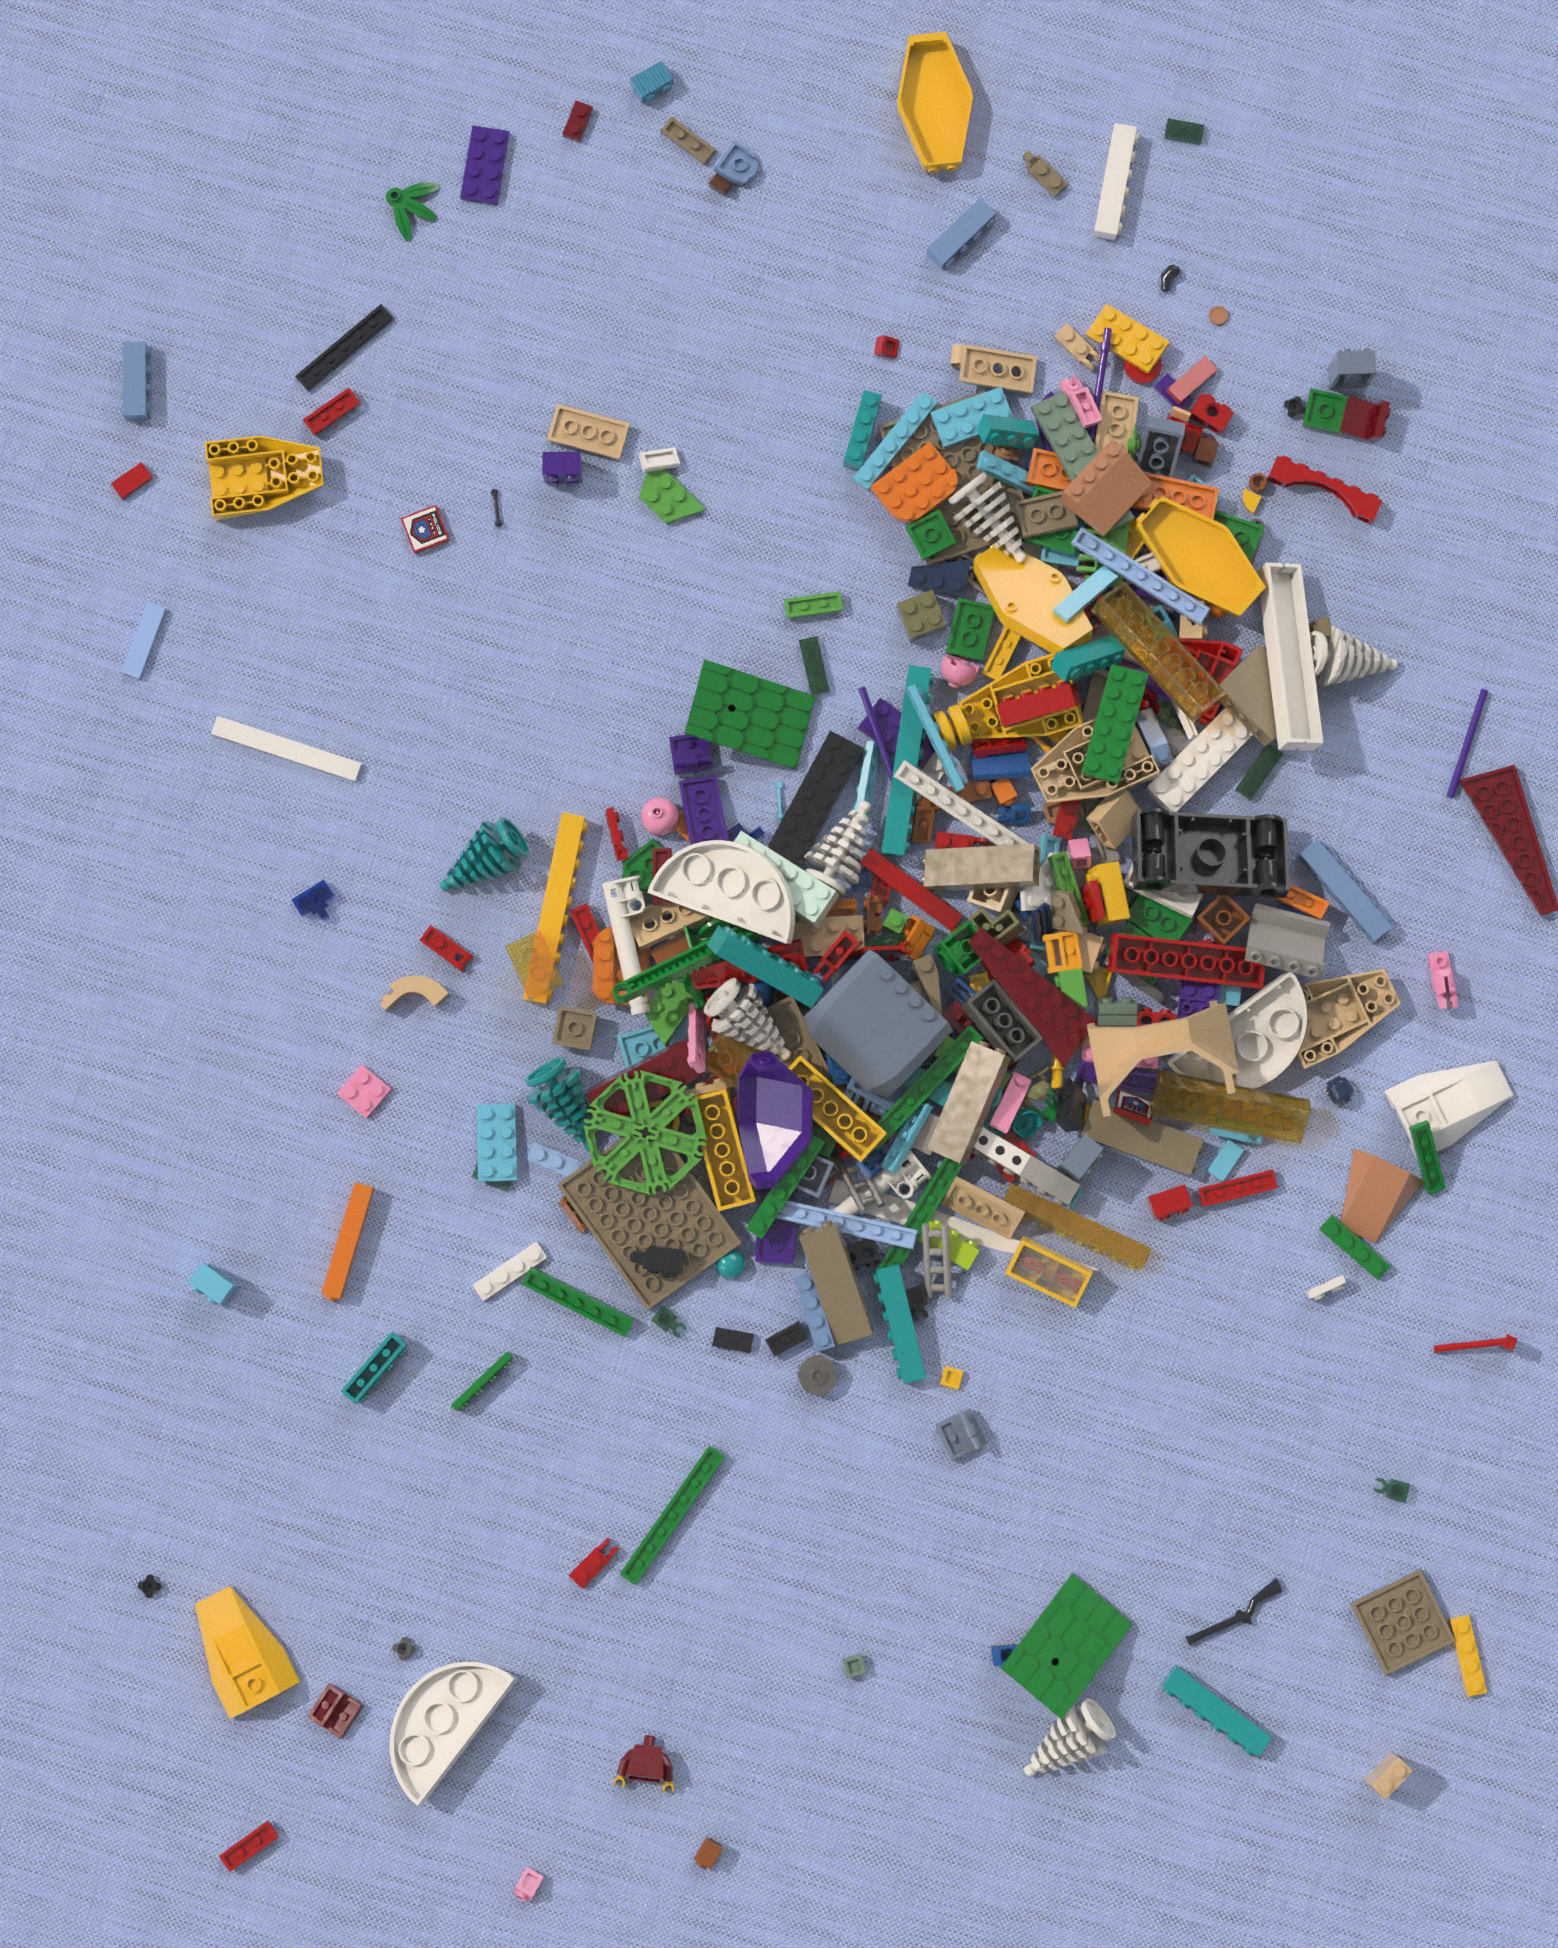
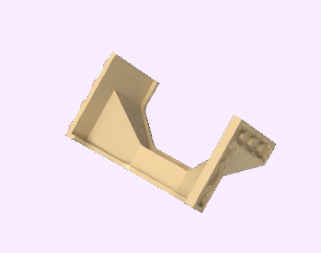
M1217 1000L1209 1001V1008L1188 1017L1137 1027H1096L1095 1023L1087 1024L1103 1117L1111 1116L1109 1096L1139 1061L1185 1051L1195 1052L1223 1070L1227 1094L1235 1093L1234 1087L1238 1086L1235 1073L1240 1072L1236 1061L1226 1003L1218 1004Z

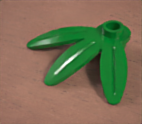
M424 182L414 184L404 190L391 188L387 191L386 201L389 205L394 206L396 225L406 241L411 240V227L405 209L420 218L429 221L436 220V216L428 207L411 198L436 192L440 188L438 184ZM398 194V197L393 199L392 195Z

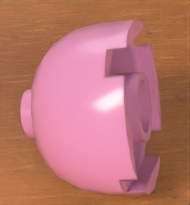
M944 655L941 662V674L945 680L949 681V686L959 688L960 685H969L976 679L980 666L973 662L972 665H969L966 662L967 660L963 658Z
M656 797L647 801L643 806L641 821L645 829L651 834L666 836L672 833L678 826L679 811L676 805L669 799Z

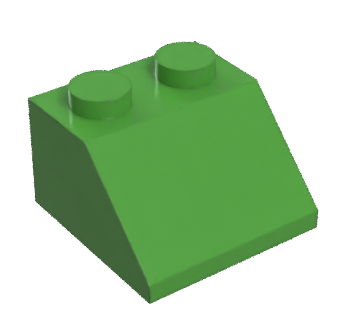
M1082 968L1059 971L1054 979H1052V985L1082 1009L1088 1007Z

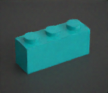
M983 414L976 428L984 444L1032 450L1040 436L1031 420Z

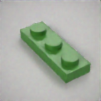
M840 591L784 599L787 619L843 611Z

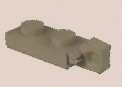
M1029 150L1023 154L1022 159L1027 163L1028 173L1053 198L1068 185L1039 155L1035 157Z

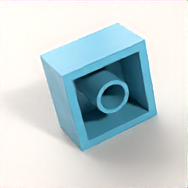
M203 1262L188 1281L192 1284L191 1288L199 1294L205 1293L207 1295L206 1299L218 1306L219 1304L226 1305L239 1287V1285L209 1263Z

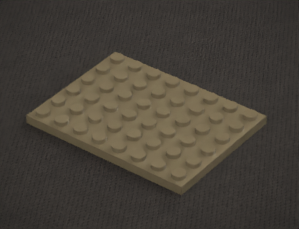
M985 390L936 406L932 411L985 393ZM929 414L890 464L892 469H894L928 442H931L949 466L956 471L958 478L954 493L956 494L983 473L976 469L980 452L985 450L995 455L996 447L992 444H984L980 436L943 449ZM900 419L878 426L882 441ZM987 475V479L977 487L978 493L980 495L984 494L1000 480ZM1000 481L1002 487L986 499L985 503L987 505L1005 492L1007 498L993 508L992 512L996 514L1007 504H1010V510L1000 517L999 521L1003 523L1013 516L1015 521L1005 529L1009 533L1017 527L1019 532L1012 537L1015 538L1020 535L1021 531L1014 502L1025 499L1021 490ZM948 497L923 516L925 517L940 510L957 542L956 545L926 559L927 566L989 547L1000 540L997 535L988 542L983 539L993 531L991 526L978 535L972 533L986 521L984 517L980 518L969 528L963 526L965 522L979 512L977 508L959 521L953 518L972 503L969 498L964 497L956 504H951L948 501Z
M645 1127L643 1130L635 1129L643 1134V1138H646L647 1135H656L649 1132L648 1127ZM626 1137L619 1139L601 1152L600 1155L607 1156ZM659 1147L665 1172L667 1175L673 1176L685 1165V1162L676 1151ZM640 1152L620 1170L622 1178L638 1183L646 1181ZM591 1159L557 1184L646 1310H649L742 1243L691 1171L670 1190L666 1182V1192L663 1191L662 1186L658 1185L656 1186L657 1194H653L652 1187H649L651 1193L649 1195L608 1183L613 1176L610 1175L608 1179L604 1180L603 1178L607 1175V1171L601 1169L597 1173V1168L602 1165L599 1163L594 1168ZM650 1245L685 1250L682 1274H678L677 1277L666 1276V1272L658 1271V1274L647 1273V1269H643V1265L630 1261V1253L636 1250L637 1252H645L646 1248Z

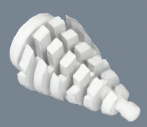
M983 472L948 499L951 504H956L964 497L969 498L972 502L953 518L959 521L977 508L979 512L965 522L963 526L969 528L980 518L984 517L986 521L972 533L978 535L991 526L993 531L983 539L988 542L997 535L1000 540L992 546L998 549L1004 544L1007 549L1003 553L1006 555L1012 553L1015 560L1021 563L1027 557L1024 551L1019 548L1022 545L1021 538L1016 542L1012 538L1019 530L1015 527L1008 533L1005 529L1015 521L1013 516L1003 523L999 521V518L1010 510V504H1007L996 514L992 512L993 508L1007 498L1005 492L987 505L985 503L986 499L1002 487L1001 482L999 481L982 495L977 491V487L987 479L986 473Z
M1330 625L1331 636L1327 638L1318 631L1310 633L1314 672L1317 682L1322 686L1353 680V678H1361L1376 672L1377 674L1382 673L1386 669L1395 670L1397 668L1398 662L1396 659H1388L1385 653L1378 652L1376 648L1369 647L1365 642H1360L1357 638L1350 636L1335 626Z
M866 801L860 802L857 811L852 810L848 813L852 820L843 818L839 822L841 826L847 829L846 831L844 828L834 827L830 832L835 836H828L826 834L822 838L824 842L822 845L817 843L813 846L816 854L813 851H808L804 856L805 859L824 871L822 873L809 868L805 872L834 889L839 896H844L846 889L841 883L833 879L834 877L840 878L847 883L850 881L852 884H858L859 876L856 873H860L861 865L856 860L862 861L863 853L857 848H864L865 841L857 837L856 833L863 837H866L867 830L861 826V824L868 825L869 818L865 815L869 812L871 805Z
M732 978L721 985L704 1007V1013L707 1016L713 1017L718 1015L721 1017L719 1020L713 1018L712 1031L722 1032L724 1036L733 1037L738 1042L745 1041L744 1044L750 1047L755 1044V1049L771 1051L774 1055L777 1054L783 1061L787 1060L791 1053L787 1048L783 1047L785 1042L782 1036H778L779 1031L776 1025H772V1017L770 1015L764 1017L768 1010L764 1004L762 1005L761 997L756 994L757 990L754 984L750 983L748 986L740 989L738 980Z
M1090 1698L1085 1699L1081 1707L1078 1705L1075 1708L1074 1703L1062 1720L1058 1717L1057 1721L1054 1722L1050 1730L1051 1733L1046 1734L1044 1742H1041L1038 1746V1752H1034L1031 1757L1032 1763L1025 1766L1024 1771L1029 1777H1032L1038 1770L1041 1773L1048 1772L1049 1768L1055 1771L1061 1768V1765L1064 1767L1075 1761L1080 1763L1084 1760V1757L1088 1760L1105 1754L1107 1752V1745L1104 1740L1110 1741L1116 1736L1111 1720L1105 1711Z

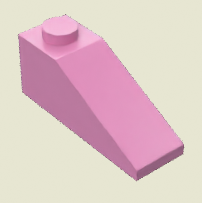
M1014 1071L1004 1088L1000 1103L996 1107L990 1121V1126L1005 1134L1008 1132L1025 1097L1031 1079Z

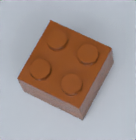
M1219 895L1194 921L1218 945H1224L1251 917L1229 895Z

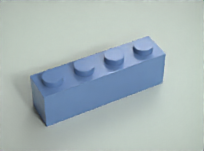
M979 198L927 248L926 255L940 269L943 270L946 266L950 267L955 262V257L959 253L962 255L969 248L968 244L970 242L977 241L982 235L981 232L985 228L989 229L995 223L996 212L983 199Z
M145 341L123 342V416L126 420H149V414H152V404L149 402V395H152V386L149 384V377L152 376L149 359L152 357L151 347H148Z
M811 1272L794 1277L816 1352L837 1346Z

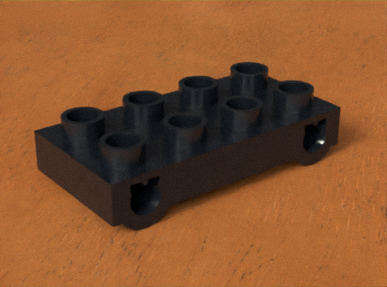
M1162 808L1136 810L1131 818L1133 890L1285 898L1290 891L1287 818H1281L1272 814L1238 816L1169 812Z

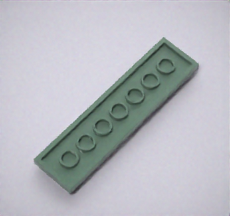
M1064 391L1031 405V411L1067 477L1072 482L1099 452ZM1130 509L1109 531L1134 521V516Z

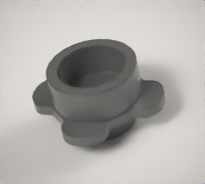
M402 1637L401 1641L392 1647L393 1651L399 1655V1659L403 1661L407 1659L408 1655L416 1651V1647L410 1644L408 1637Z

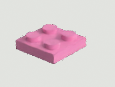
M361 1065L337 1094L367 1119L392 1089L364 1065Z

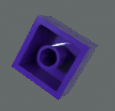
M542 452V475L544 482L548 483L549 486H558L559 483L577 486L578 483H583L581 452Z

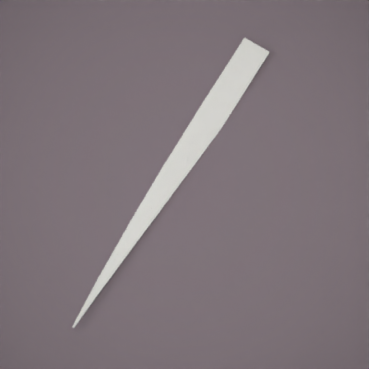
M835 1179L829 1203L840 1205L851 1194L844 1181ZM883 1193L881 1195L885 1202L883 1207L879 1208L876 1202L866 1207V1214L904 1225L916 1203ZM936 1210L930 1219L932 1222L936 1219L942 1224L948 1223L949 1232L952 1229L961 1234L960 1239L965 1242L969 1239L977 1245L1014 1253L1020 1242L1013 1238L1009 1240L991 1230ZM1083 1264V1265H1085V1266H1087V1267H1089V1268H1092L1093 1270L1098 1271L1097 1268H1094V1267H1092V1266Z

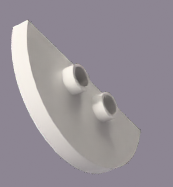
M711 840L688 846L674 854L664 863L656 873L647 892L783 943L791 944L795 927V909L789 886L780 870L769 858L745 844Z
M1286 971L1228 1014L1236 1061L1240 1072L1235 1073L1238 1086L1234 1087L1235 1092L1248 1091L1260 1087L1276 1078L1289 1066L1301 1047L1306 1031L1307 1007L1301 985L1296 975L1292 972ZM1179 1052L1167 1059V1064L1188 1082L1206 1090L1227 1093L1223 1070L1195 1052Z
M459 1662L430 1672L421 1678L405 1695L393 1720L390 1734V1755L394 1773L400 1786L417 1806H422L517 1682L518 1679L512 1674L488 1664Z

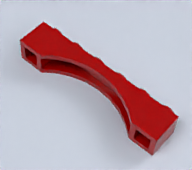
M1277 456L1267 478V481L1283 488L1294 485H1309L1325 489L1345 504L1353 518L1369 525L1373 523L1383 501L1373 493L1366 494L1362 492L1357 486L1352 485L1350 487L1338 478L1331 479L1322 471L1315 472L1303 463L1296 464L1287 456Z

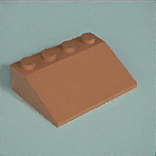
M1111 440L1062 492L1060 501L1102 536H1105L1153 483L1131 456Z

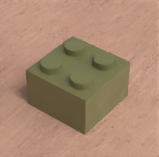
M933 590L897 603L896 608L910 642L945 630L946 623Z

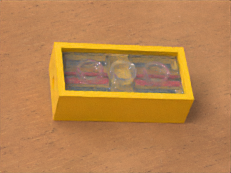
M1022 1236L1005 1274L1076 1308L1093 1269Z

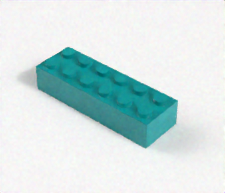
M718 925L707 943V946L717 956L810 1008H813L824 989L819 984L820 980L815 978L810 972L802 971L794 963L786 962L780 955L770 953L764 946L756 945L751 939L744 935L740 936L728 926L723 928Z

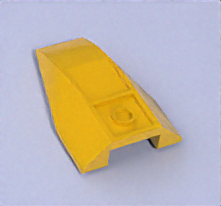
M1049 654L1026 661L958 702L969 726L971 738L1047 736L1082 725L1081 705L1002 727L996 706L1001 703V699L1012 696L1018 699L1019 694L1033 691L1035 694L1038 693L1037 689L1052 686L1053 689L1056 688V683L1063 682L1050 668L1055 655Z
M231 1586L195 1604L212 1684L230 1719L300 1682L283 1646Z

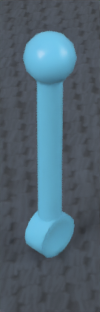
M777 781L775 783L778 792L779 814L777 819L782 821L784 814H782L781 796L783 784L781 781Z

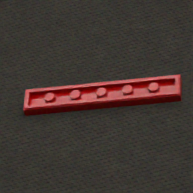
M870 848L862 861H860V865L949 931H952L962 918L960 913L874 849Z

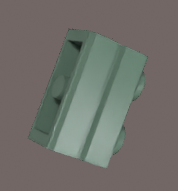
M1102 997V1000H1097V1025L1137 1026L1136 1000H1133L1131 997H1122L1121 1000H1113L1112 997Z

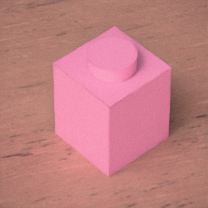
M1088 839L1068 840V852H1070L1072 870L1091 868V853Z

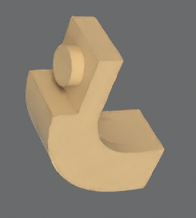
M406 976L389 985L394 992L392 994L390 992L381 999L383 1002L380 1005L388 1012L404 996L420 994L437 1008L450 994L439 983L428 977Z

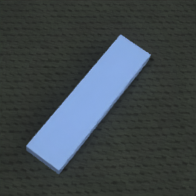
M147 602L122 669V674L141 680L167 610L166 608Z

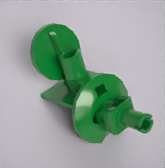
M717 918L704 925L699 930L698 935L687 925L683 927L689 948H692L709 940L718 925L723 928L725 926L731 928L734 924ZM687 973L685 978L681 976L678 981L684 982L685 991L692 995L695 1010H702L701 1007L704 1009L706 1002L703 991L707 988L694 989L690 974Z

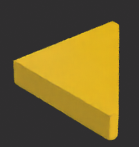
M1098 966L1096 973L1092 972L1091 976L1085 974L1084 976L1098 1000H1102V997L1107 995L1112 972H1107V968Z

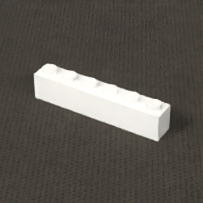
M1114 123L1093 234L1094 237L1115 240L1117 234H1121L1122 223H1119L1120 216L1124 217L1126 208L1122 204L1123 199H1127L1129 192L1126 183L1131 180L1132 170L1129 169L1130 163H1134L1136 152L1132 150L1133 145H1137L1139 134H1136L1137 127Z

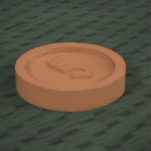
M1215 306L1210 310L1209 319L1213 324L1222 325L1227 321L1228 312L1224 307Z

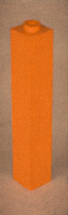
M354 1182L321 1294L326 1295V1300L336 1302L337 1299L342 1300L375 1191L374 1187Z

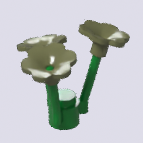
M1044 1066L1027 1077L1029 1079L1037 1078L1039 1083L1033 1085L1030 1089L1031 1091L1026 1092L1018 1111L1022 1107H1026L1037 1112L1046 1121L1051 1120L1052 1123H1056L1058 1102L1050 1090V1085L1046 1083L1047 1079L1044 1076V1072L1049 1067ZM1047 1093H1048V1095H1049V1097L1051 1098V1100H1052L1053 1103H1051V1102L1048 1100V1098H1047V1097H1048V1096H1047ZM1028 1098L1033 1101H1037L1039 1098L1045 1101L1048 1105L1045 1108L1046 1113L1033 1106V1103Z

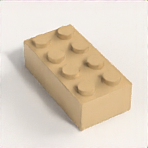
M863 915L825 917L818 928L800 918L798 923L795 921L792 941L797 939L802 941L805 959L821 958L845 930H849L863 942L856 950L858 951L865 947Z

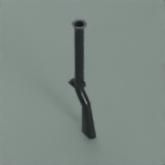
M1277 1578L1251 1598L1246 1611L1237 1610L1235 1616L1195 1634L1185 1636L1189 1646L1198 1640L1241 1621L1253 1625L1250 1617L1253 1615L1257 1603L1282 1592Z

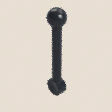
M492 489L491 495L494 500L496 516L495 526L501 527L502 522L499 518L497 501L498 490Z

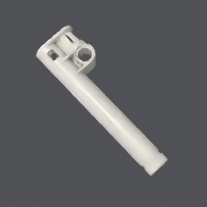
M632 876L602 884L623 980L641 973L629 917L642 914L645 910L643 893L640 891L638 884L640 876ZM612 890H616L617 897L612 898ZM634 901L642 903L639 911L632 910L631 905ZM645 994V997L639 996L629 1001L631 1015L650 1012L647 994Z
M909 1150L903 1161L908 1160L909 1163L904 1167L901 1166L897 1174L882 1169L872 1179L880 1195L892 1187L901 1198H909L919 1188L921 1183L927 1178L931 1180L932 1176ZM902 1184L909 1186V1191L905 1194L899 1192ZM868 1187L858 1190L861 1199L872 1196ZM849 1196L832 1210L853 1216L860 1213L852 1196Z

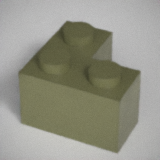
M983 907L968 918L977 929H984L1004 946L1025 930L1009 909L994 921Z

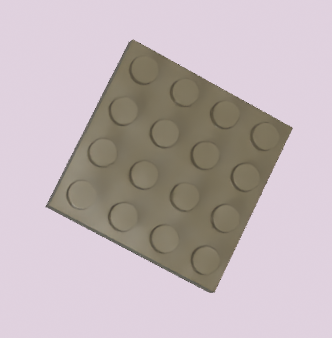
M1420 1569L1350 1603L1384 1675L1392 1673L1455 1642L1452 1632Z

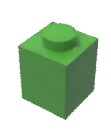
M891 908L882 928L899 936L908 920V916Z

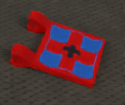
M905 941L898 946L863 947L856 951L849 960L859 959L870 949L881 958L895 962L899 960V957H893L892 953L898 951L903 955H908L912 950H906L905 945H910L911 942Z

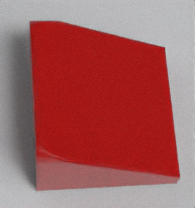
M886 335L878 336L876 338L874 355L897 358L899 340Z

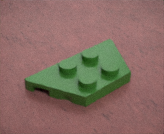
M665 469L647 472L639 499L665 524L705 511V508Z
M673 981L672 984L666 983L664 988L661 986L649 1002L650 1012L644 1013L665 1047L688 1016L689 1004L694 1003L692 995L685 991L684 982Z

